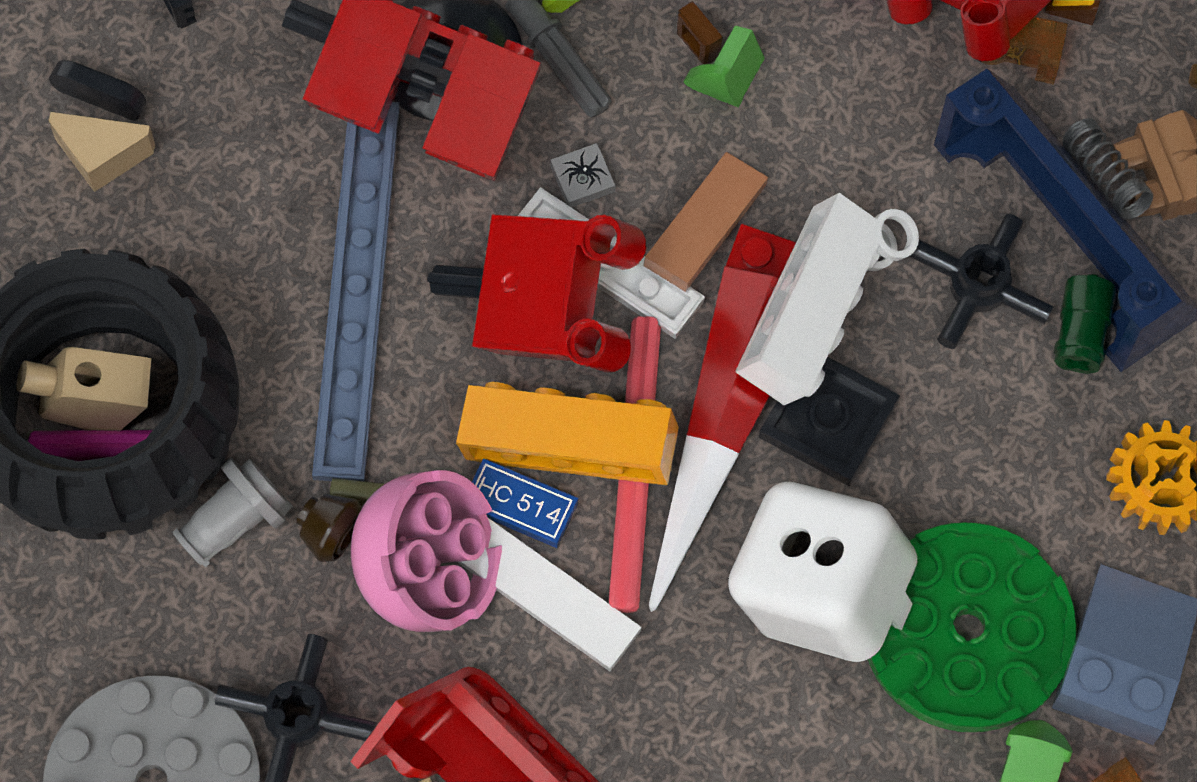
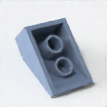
M1100 564L1076 634L1075 645L1064 677L1059 684L1052 708L1154 745L1164 731L1180 682L1197 617V598Z

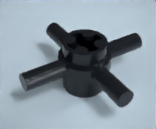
M1006 214L990 244L975 245L969 248L959 259L920 239L916 250L909 256L950 277V290L957 304L937 338L938 342L949 349L956 348L975 312L991 311L1001 304L1044 325L1047 322L1054 306L1011 285L1010 261L1006 255L1023 226V221L1013 214ZM980 271L993 276L988 280V286H983V283L975 280L980 276Z
M315 634L307 635L295 680L279 684L268 696L222 684L218 687L215 705L263 716L268 732L277 741L265 782H287L297 747L312 744L320 737L323 731L366 741L376 728L377 722L328 710L323 694L315 687L328 642L322 636ZM295 701L296 706H303L307 709L314 707L311 708L310 717L299 715L295 720V726L282 725L286 719L284 707L288 703Z

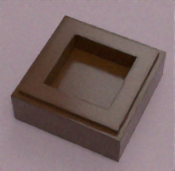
M691 1L678 11L677 34L702 64H711L717 59L721 51L723 36L697 5Z

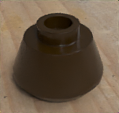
M324 494L319 500L311 497L306 502L298 515L297 524L302 526L300 538L318 561H336L350 545L354 525L362 509L360 502L353 498L332 494Z

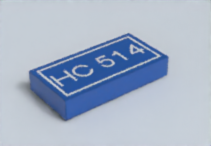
M484 458L472 480V483L483 493L493 510L486 514L490 520L558 548L578 505L577 497Z

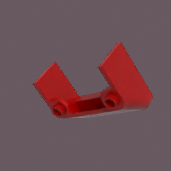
M464 667L396 700L350 761L359 769L386 755L391 760L393 767L405 777L426 779L437 773L445 782H599L490 675L474 667Z

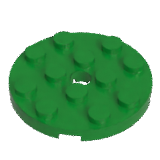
M968 522L950 523L916 534L915 538L910 540V543L916 550L917 564L905 591L913 605L902 630L894 628L891 624L882 647L874 656L868 659L875 677L886 693L904 710L926 723L957 732H986L1001 729L1025 719L1039 709L1055 692L1064 677L1075 645V611L1071 596L1061 575H1056L1050 565L1039 555L1040 551L1031 543L1016 534L995 526ZM969 614L979 619L983 626L982 635L970 641H966L964 637L960 636L955 630L953 622L961 615Z

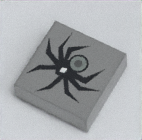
M597 143L550 160L551 169L566 204L571 208L615 192V183Z

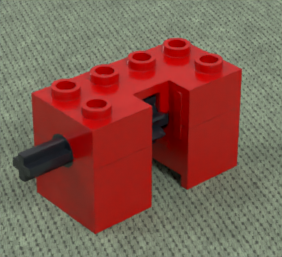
M342 0L336 16L301 1H291L284 15L282 27L324 44L302 98L310 107L380 134L400 82L409 84L406 91L409 96L430 103L433 95L442 98L422 149L426 150L425 154L495 182L540 73L541 63L533 60L535 56L534 50L511 40H506L504 47L486 41L487 35L463 25L459 26L458 31L439 24L441 19L439 15L417 6H413L411 10L394 3V0Z

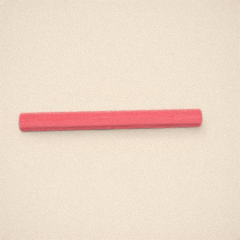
M638 316L631 322V354L628 360L625 403L636 404V401L640 399L655 400L661 327L658 325V320L655 317ZM626 480L618 481L608 603L621 613H633L638 610L640 602L649 483Z

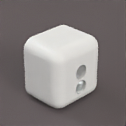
M781 482L770 488L764 496L730 572L728 587L736 603L766 637L844 660L860 662L871 658L880 650L891 624L894 628L902 630L913 605L905 591L916 568L917 553L889 511L880 504L796 482ZM799 532L808 533L811 537L808 550L798 557H788ZM829 540H837L843 543L844 552L837 563L830 566H822L816 562V552L823 543Z

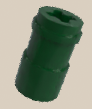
M1095 274L1076 275L1067 279L1060 312L1062 321L1059 338L1055 343L1053 351L1055 354L1054 362L1061 369L1083 374L1096 373L1100 370L1101 363L1105 359V338L1107 327L1111 324L1117 290L1115 285L1109 280Z

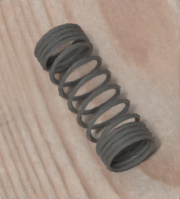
M1087 118L1075 122L1065 132L1062 141L1063 146L1070 155L1076 158L1077 163L1083 167L1084 172L1090 176L1091 181L1097 185L1099 191L1105 194L1106 200L1112 203L1113 209L1120 218L1133 219L1143 214L1153 201V192L1143 182V179L1135 178L1136 171L1134 169H1127L1128 161L1125 159L1120 160L1121 152L1113 150V142L1106 141V133H1103L1102 128H1100L1095 120ZM1093 129L1084 141L1073 145L1081 134ZM1103 145H1110L1109 152L1104 153L1095 163L1087 164L1088 158L1099 151ZM1112 153L1118 155L1117 160L1109 164L1102 172L1094 173L1096 166L1105 161ZM1085 157L1084 162H1081L1080 158ZM1118 163H1125V168L1114 175L1111 180L1101 182L1105 173L1111 171ZM1093 166L1091 172L1088 171L1087 167ZM1125 172H1132L1130 180L1123 183L1117 190L1108 191L1110 185L1121 178ZM1100 175L1098 181L1095 180L1094 176ZM1108 184L1105 190L1102 189L1101 185ZM1114 193H1115V195H1114V197H1113V200H1112V199L1109 197L1108 194H1114ZM1142 193L1140 198L1133 204L1123 208L1130 199Z

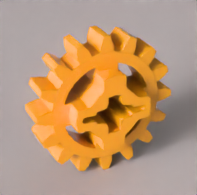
M1168 420L1163 421L1159 432H1154L1148 422L1144 423L1139 430V438L1128 432L1121 442L1123 448H1115L1110 458V461L1116 466L1110 467L1106 475V481L1117 483L1118 485L1113 488L1109 497L1111 501L1124 499L1126 505L1121 513L1123 518H1127L1134 513L1140 516L1138 529L1144 530L1151 521L1157 523L1159 535H1165L1170 524L1175 523L1177 529L1183 533L1187 531L1191 524L1190 517L1197 521V491L1194 489L1197 484L1190 478V469L1192 467L1197 476V441L1193 442L1189 439L1191 427L1185 425L1177 434L1172 432V427ZM1132 464L1135 466L1134 470L1140 475V485L1135 488L1131 477ZM1178 467L1173 480L1167 478L1163 482L1159 481L1156 485L1152 486L1157 474L1163 475L1167 471L1170 473ZM1152 503L1169 504L1171 507H1161Z

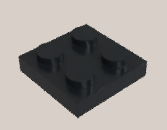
M827 356L822 367L825 376L816 392L810 397L804 396L786 405L777 401L761 427L758 438L850 486L898 404L900 395Z

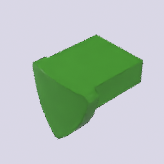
M734 26L714 64H703L693 67L685 77L684 84L693 90L739 108L745 93L765 59L753 31Z
M1043 720L1027 721L1016 725L1009 731L1006 745L1010 747L999 782H1058L1063 763L1070 762L1073 752L1069 742L1056 728Z

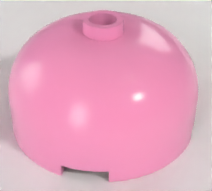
M447 470L411 473L385 483L364 504L356 519L351 539L352 569L364 599L378 615L389 623L415 632L450 631L460 627L470 619H478L491 603L497 589L496 580L502 545L488 548L492 530L486 514L493 510L476 485L464 476ZM486 548L489 564L486 579L473 574L470 582L466 571L458 565L440 566L441 563L476 560L483 554Z

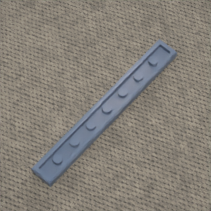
M392 102L380 134L347 122L312 471L313 480L332 481V478L365 481L400 109L399 102Z

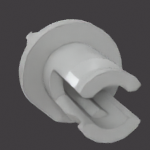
M230 457L220 467L230 480L194 513L186 525L180 530L176 528L172 532L184 549L198 564L204 567L210 564L209 560L215 554L231 546L245 532L253 529L263 519L277 529L286 521L284 516L293 507L251 459L240 466Z

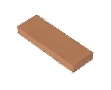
M726 152L645 256L643 266L686 292L767 184L768 177Z

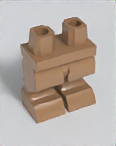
M1180 110L1155 121L1148 120L1138 123L1134 136L1114 144L1113 150L1121 152L1120 160L1125 159L1128 161L1127 169L1132 168L1135 171L1143 169L1147 181L1144 183H1146L1154 195L1150 207L1138 217L1160 213L1163 221L1176 218L1178 215H1188L1197 212V120L1184 110ZM1112 153L1111 160L1112 162L1116 161L1118 155ZM1121 162L1116 165L1115 170L1117 173L1125 168V163ZM1139 193L1132 199H1130L1128 201L1129 206L1133 204L1136 200H1138L1142 193Z

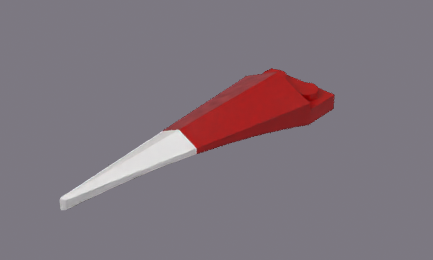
M744 224L740 225L722 274L649 601L651 612L658 608L770 398V395L735 371L796 242Z

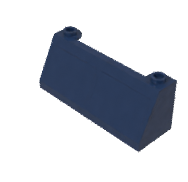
M987 68L946 95L934 141V146L946 161L950 163L956 158L967 157L977 160L983 168H986L1004 156L1105 279L1115 285L1121 308L1112 314L1111 323L1115 327V339L1107 348L1106 355L1120 372L1126 370L1197 320V304L1125 219L1120 218L1113 209L1112 203L1106 200L1105 195L1099 191L1097 185L1091 181V178L1084 172L1083 168L1070 155L1014 86Z

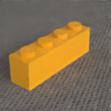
M488 382L485 384V387L468 385L456 444L464 458L471 461L482 462L484 458L501 466L668 485L679 426L672 409L655 400L640 399L636 401V404L616 402L610 396L597 393L587 394L585 398L566 396L561 391L552 388H537L534 393L517 391L512 386L500 382Z

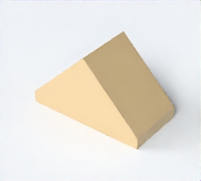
M50 112L49 124L55 140L94 192L154 154L155 141L149 125Z

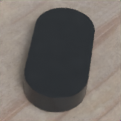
M62 60L57 62L49 77L50 83L59 92L132 121L139 119L147 104L142 92L131 84L73 61Z

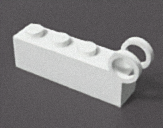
M837 193L813 206L735 372L783 405L814 394L824 379L825 372L822 370L828 354L836 349L843 338L844 329L841 328L847 313L856 306L863 294V288L860 284L866 271H879L888 267L893 261H899L910 256L916 250L919 242V233L913 219L907 213L898 209L886 210L874 218L841 193ZM886 219L896 220L905 229L907 243L902 251H897L896 238L891 229L884 224ZM880 255L884 257L883 260L877 261Z

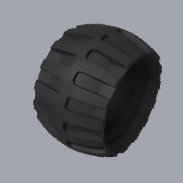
M85 248L62 251L61 257L37 264L34 260L15 270V277L0 288V503L32 525L49 532L66 531L79 539H104L106 532L126 530L129 535L138 534L152 529V521L172 509L176 514L182 512L198 498V489L206 479L211 480L217 475L221 468L220 466L228 454L230 439L238 420L239 380L236 362L228 338L210 307L194 293L186 282L168 269L161 266H152L150 268L141 257L117 250H109L107 255L91 254ZM95 332L131 334L160 347L177 366L179 380L169 412L145 440L116 456L74 461L45 454L17 433L15 424L20 393L17 390V378L23 361L38 363L64 342Z

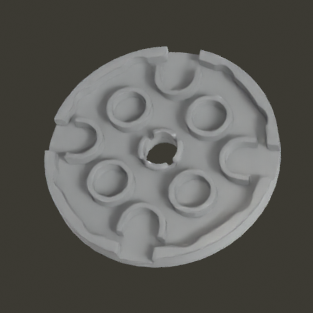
M142 676L117 682L96 692L71 713L51 744L45 763L43 782H137L145 771L153 768L163 771L167 775V782H261V772L258 754L246 725L234 709L215 705L216 694L192 681L181 678Z

